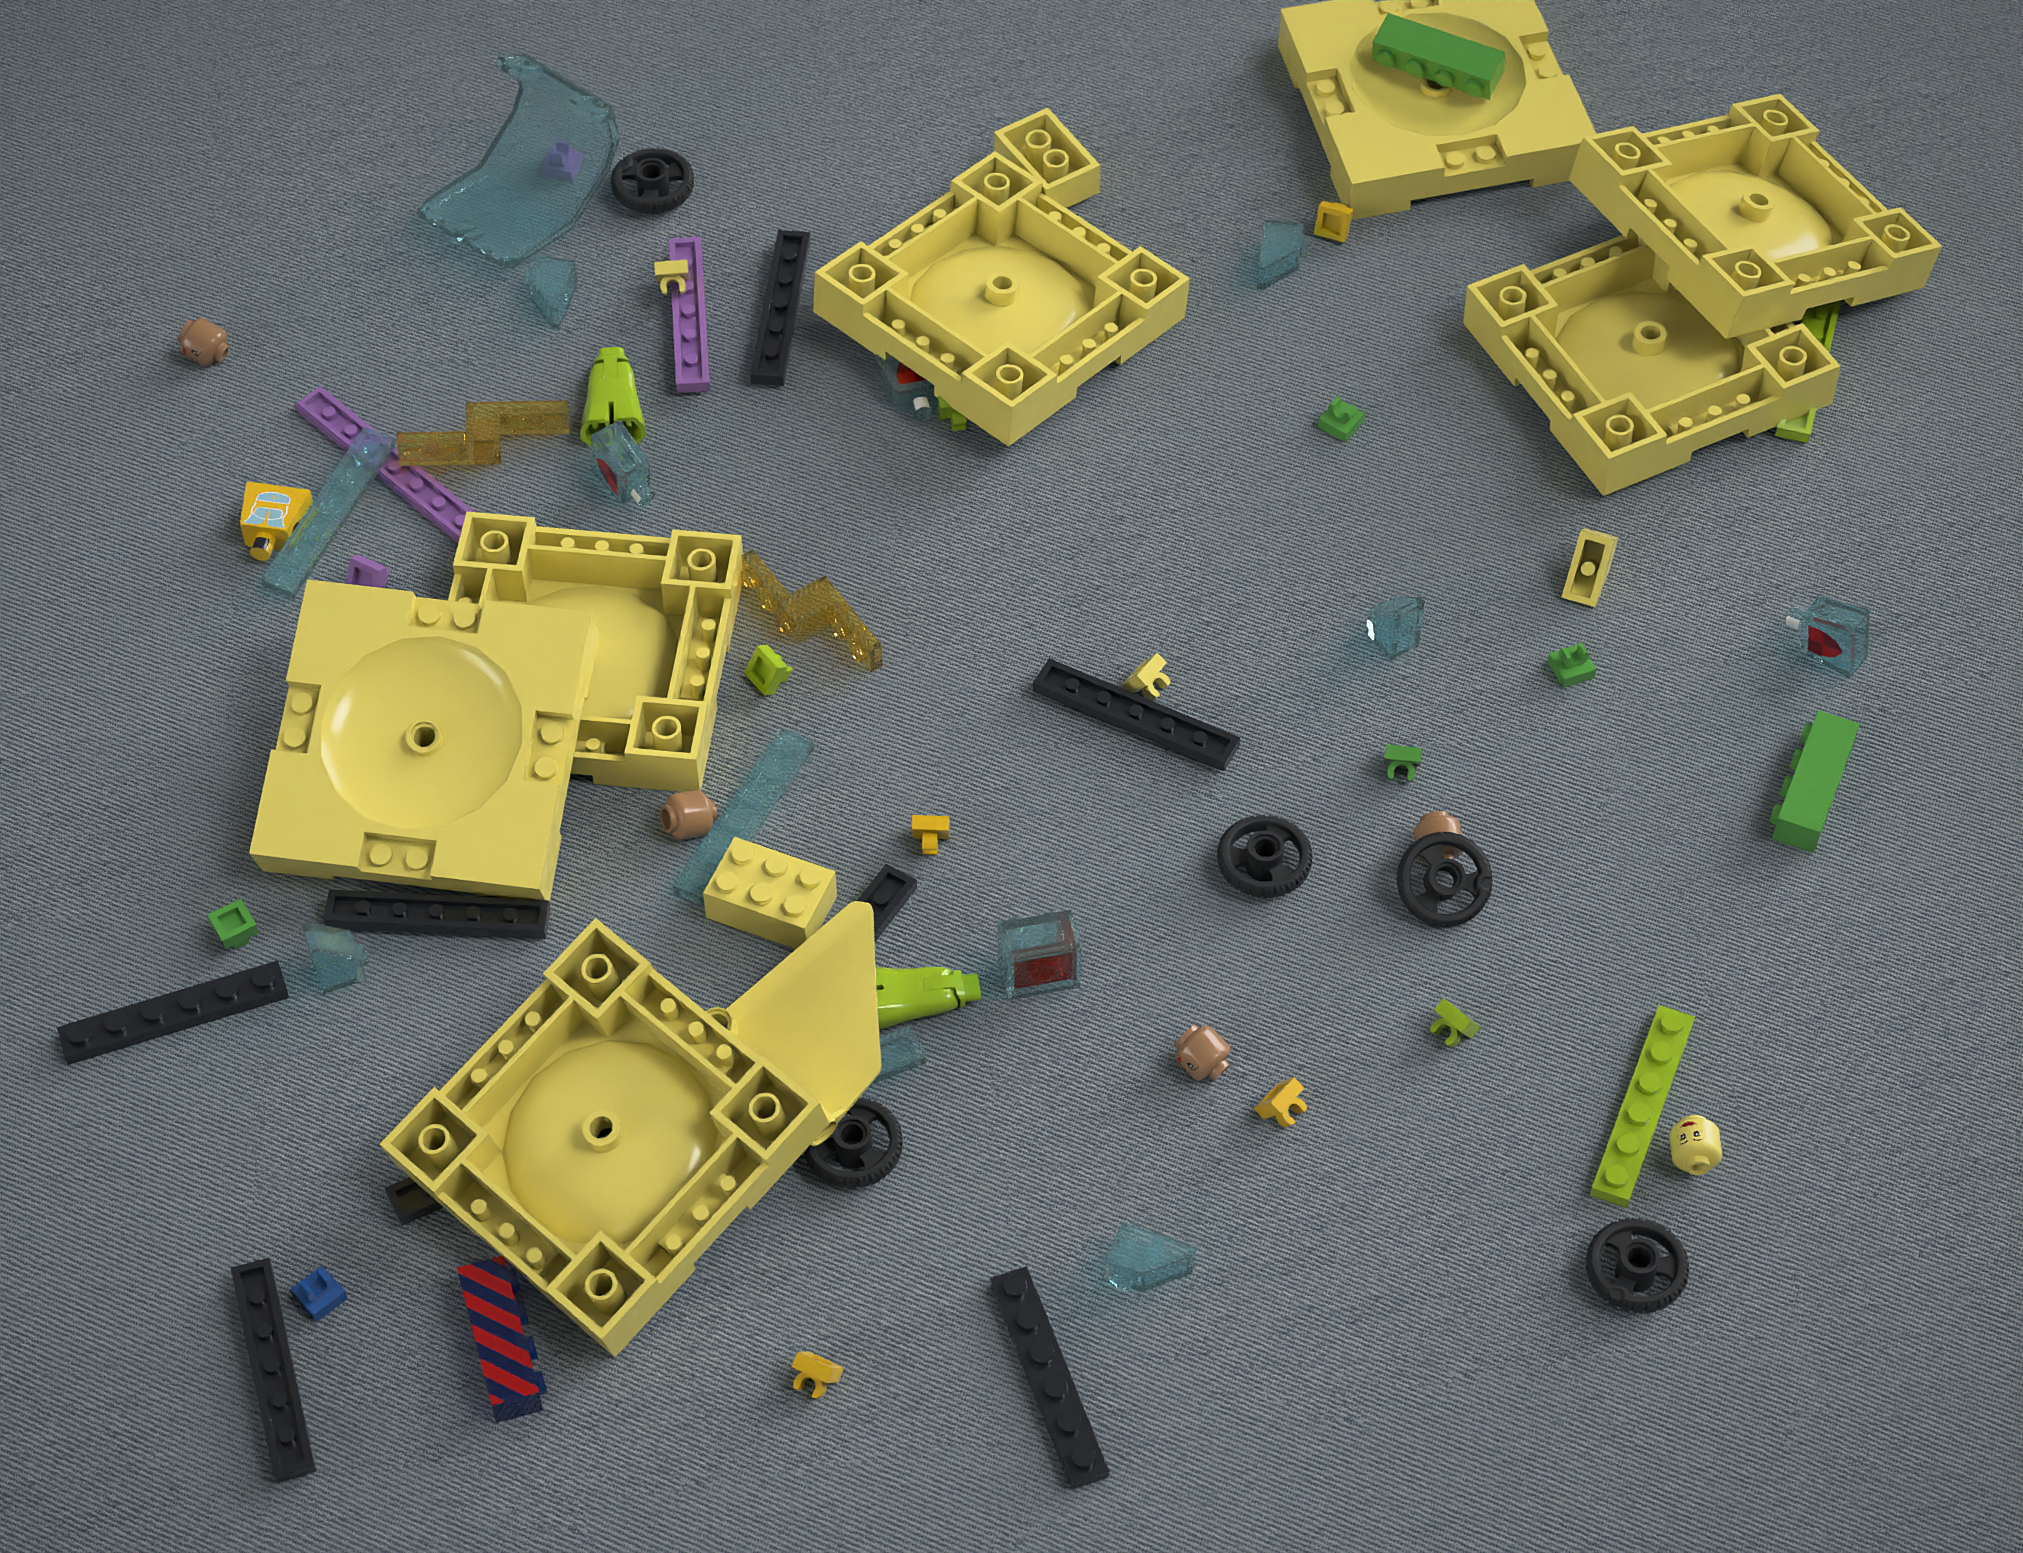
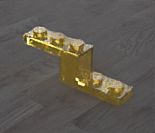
M568 400L466 402V431L397 432L399 466L502 464V435L570 434Z
M753 549L741 555L743 566L741 579L749 590L753 588L756 591L762 607L766 612L772 611L776 616L779 628L785 635L790 634L796 643L800 644L832 627L837 638H844L848 643L854 659L859 663L863 662L870 672L883 666L880 642L826 576L789 594Z

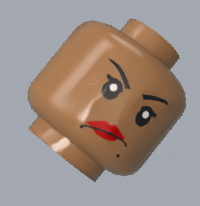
M202 317L195 321L189 320L183 326L177 340L180 343L181 353L204 367L211 366L215 361L221 363L230 350V346L227 345V332Z
M1194 1024L1174 1044L1177 1048L1175 1053L1176 1062L1196 1081H1202L1208 1076L1215 1081L1230 1066L1226 1061L1231 1051L1230 1045L1209 1025L1199 1028Z

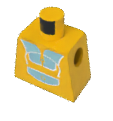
M247 481L240 527L245 544L251 547L250 554L252 557L260 561H267L270 559L273 550L285 552L294 550L315 514L312 495L309 489Z

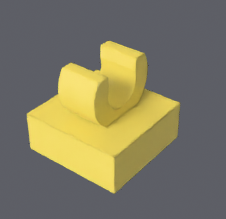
M687 260L654 262L656 282H660L663 296L667 295V285L671 282L678 283L680 294H685L686 285L684 280H689Z
M1158 653L1143 661L1121 686L1132 693H1136L1141 689L1145 698L1151 701L1156 699L1160 693L1154 688L1153 682L1161 689L1171 683L1166 674L1159 672L1167 662Z

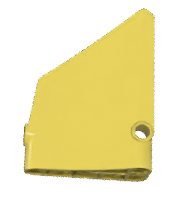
M850 902L727 1009L714 1007L705 1011L721 1025H727V1030L760 1057L763 1055L820 1102L829 1125L811 1143L812 1146L821 1144L834 1132L838 1122L880 1074L882 1068L876 985L874 912L872 906L865 902Z

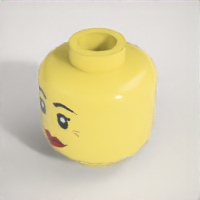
M1690 1115L1682 1118L1672 1127L1669 1133L1672 1161L1678 1169L1692 1175H1703L1719 1164L1722 1159L1720 1134L1718 1127L1712 1121L1707 1120L1703 1116Z

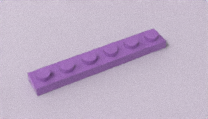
M701 236L669 239L670 261L687 260L689 269V280H684L686 285L685 294H680L678 283L671 282L677 393L710 391Z

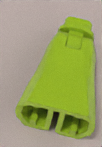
M621 347L601 348L598 351V357L595 358L589 375L587 398L580 430L581 440L588 444L589 447L640 444L641 440L646 436V428L637 395L635 377L629 364V359L625 356V351Z
M876 967L879 1030L910 1020L943 1014L957 1008L958 1005L959 1008L965 1007V1002L981 1001V989L977 973L962 975L960 970L952 971L945 967Z

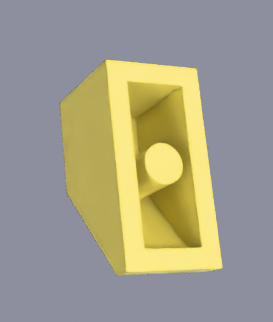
M1587 528L1580 531L1562 598L1596 607L1619 537Z

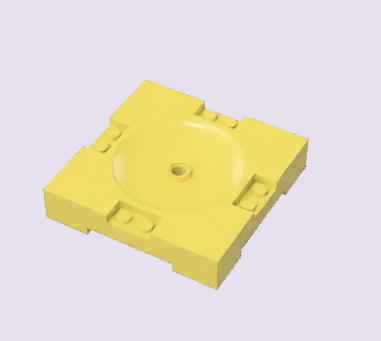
M1331 0L1280 10L1278 48L1294 87L1299 88L1323 145L1331 165L1330 176L1341 204L1348 205V208L1353 209L1351 220L1410 210L1411 200L1523 180H1529L1532 188L1569 181L1568 178L1583 137L1594 135L1596 132L1569 74L1563 75L1547 41L1549 31L1535 0H1384L1374 2V0ZM1390 13L1504 51L1505 72L1491 99L1474 97L1464 91L1452 87H1444L1429 79L1414 77L1408 72L1393 67H1385L1373 61L1372 41L1387 14Z
M1781 94L1732 104L1728 115L1643 134L1634 126L1585 136L1582 139L1568 178L1626 238L1638 235L1669 266L1665 278L1726 339L1801 320L1806 309L1844 299L1850 306H1855L1924 288L1942 248L1901 207L1891 210L1885 208L1816 142L1819 130Z
M994 151L951 180L949 192L867 246L860 241L817 270L814 277L813 312L884 361L893 356L935 385L934 396L937 398L941 396L953 409L1009 447L1076 398L1077 387L1113 361L1121 365L1185 318L1190 278L1141 246L1132 252L1042 193L1043 182Z
M1621 235L1533 270H1529L1525 264L1467 285L1463 324L1514 387L1521 384L1551 420L1550 431L1603 496L1687 463L1691 460L1693 451L1740 432H1743L1749 438L1776 427L1779 421L1786 419V422L1808 414L1809 409L1817 407L1816 410L1833 404L1841 366L1803 323L1794 326L1790 322L1726 339L1665 278L1669 266L1638 235L1627 238Z
M466 512L453 562L454 578L448 601L483 604L484 600L591 612L600 632L588 698L583 703L571 774L592 775L594 784L677 792L701 791L717 712V694L725 654L729 652L745 572L742 536L672 529L671 538L573 530L536 526L535 517ZM428 737L424 739L420 746L427 747L431 745L435 738Z
M307 579L286 682L289 685L276 749H271L249 851L250 856L262 871L331 880L338 876L475 893L476 897L549 900L550 902L562 838L560 827L583 703L588 698L600 633L592 613L484 600L483 604L422 598L416 597L413 591ZM428 737L435 738L431 745L427 747L420 746L424 739Z
M595 918L542 973L546 980L439 1091L434 1087L380 1143V1146L397 1167L413 1179L471 1232L478 1235L500 1256H503L538 1291L613 1357H616L696 1270L694 1263L745 1207L749 1210L754 1207L829 1125V1121L818 1100L763 1055L760 1057L653 969L648 960ZM612 1128L611 1133L607 1137L597 1138L602 1130Z

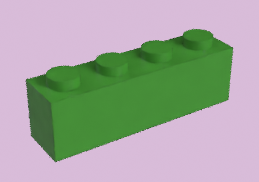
M1390 13L1385 17L1372 41L1373 61L1378 62L1382 66L1408 72L1414 77L1429 79L1441 86L1452 87L1474 97L1490 100L1505 72L1504 51Z
M1818 710L1813 723L1806 722L1800 742L1805 744L1804 749L1796 748L1790 765V769L1795 770L1794 776L1786 775L1780 792V796L1785 797L1783 804L1776 802L1769 823L1776 825L1772 837L1773 840L1812 853L1815 852L1851 754L1860 723Z

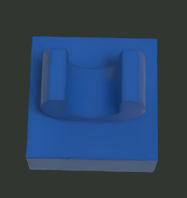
M323 1266L290 1289L292 1297L315 1322H318L348 1299L346 1291Z

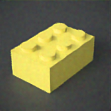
M1045 108L994 132V151L1043 182L1042 193L1065 208L1100 193V164L1049 108Z
M734 837L703 892L706 918L797 949L821 928L837 898L836 872Z

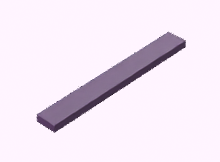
M319 386L295 404L296 411L450 538L459 543L466 512L475 511L323 387Z

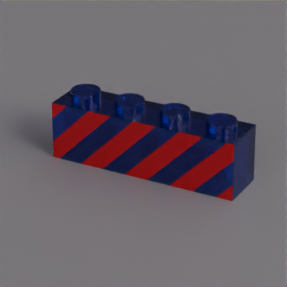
M503 1256L457 1267L496 1423L543 1411L540 1395L547 1394L542 1370L533 1371L531 1361L538 1359L533 1336L525 1337L522 1327L529 1325L524 1302H515L513 1293L520 1291L515 1268L507 1270Z

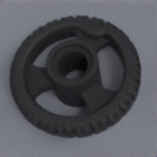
M664 148L641 149L640 151L637 150L628 154L616 164L611 174V188L616 200L627 209L637 213L640 212L641 214H659L677 208L689 198L694 188V173L689 162L682 155L674 151L665 150ZM626 179L636 181L639 197L627 192L622 185V181ZM682 181L679 188L670 194L669 182Z
M1253 815L1245 817L1244 820L1240 819L1224 832L1218 845L1217 863L1223 878L1237 891L1240 890L1241 893L1248 896L1252 895V897H1264V899L1275 896L1277 898L1284 896L1285 893L1293 892L1304 883L1311 870L1312 848L1303 831L1294 823H1289V820L1271 815H1256V817ZM1256 832L1249 838L1247 849L1237 848L1233 845L1242 836ZM1291 841L1298 850L1300 860L1295 870L1288 869L1282 864L1284 842ZM1246 866L1248 875L1255 880L1245 877L1236 869Z
M1434 832L1416 840L1403 854L1398 865L1396 877L1399 896L1408 911L1424 923L1437 927H1453L1473 919L1486 905L1493 884L1492 869L1482 849L1471 839L1454 832ZM1444 845L1453 846L1465 852L1472 859L1477 870L1466 874L1463 866L1458 861L1444 858ZM1419 856L1427 861L1430 868L1426 871L1423 879L1426 892L1415 896L1410 884V872L1415 859ZM1438 871H1446L1452 876L1453 885L1451 888L1441 887L1437 883L1436 873ZM1460 890H1466L1474 896V900L1470 905L1461 911L1451 914L1438 913L1437 905L1439 900L1450 899Z
M862 1097L846 1113L850 1116H846L838 1122L833 1132V1138H828L817 1146L810 1144L803 1152L808 1166L820 1179L822 1178L823 1181L829 1184L833 1183L834 1186L844 1188V1186L849 1189H854L858 1186L863 1188L869 1186V1184L873 1185L881 1181V1178L884 1179L895 1168L902 1153L903 1137L896 1117L877 1101L872 1102L871 1099ZM874 1120L880 1122L888 1133L889 1147L887 1152H879L872 1148V1135L869 1124ZM850 1140L859 1141L857 1144H847L846 1142ZM835 1156L836 1161L843 1167L856 1169L864 1166L865 1169L860 1171H842L831 1167L825 1161Z
M1625 1218L1604 1226L1593 1237L1586 1255V1273L1595 1292H1598V1295L1604 1301H1608V1304L1615 1308L1619 1307L1620 1310L1643 1314V1312L1650 1313L1662 1310L1677 1300L1688 1280L1689 1261L1681 1241L1676 1239V1235L1670 1230L1667 1231L1666 1227L1661 1226L1659 1223L1654 1224V1221L1647 1219L1644 1221L1642 1218H1632L1631 1220ZM1639 1235L1650 1238L1662 1245L1669 1255L1660 1257L1659 1251L1653 1243L1640 1238L1632 1239L1631 1236ZM1605 1246L1613 1248L1619 1254L1615 1270L1616 1279L1613 1281H1608L1605 1278L1600 1266V1255ZM1630 1263H1639L1645 1268H1636ZM1655 1276H1662L1671 1281L1666 1289L1657 1294L1634 1296L1633 1292H1643L1649 1289L1654 1282Z

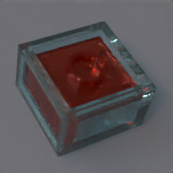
M1071 910L1060 912L1048 911L1043 915L1026 918L1014 917L997 923L998 966L1007 1001L1080 988L1081 944Z

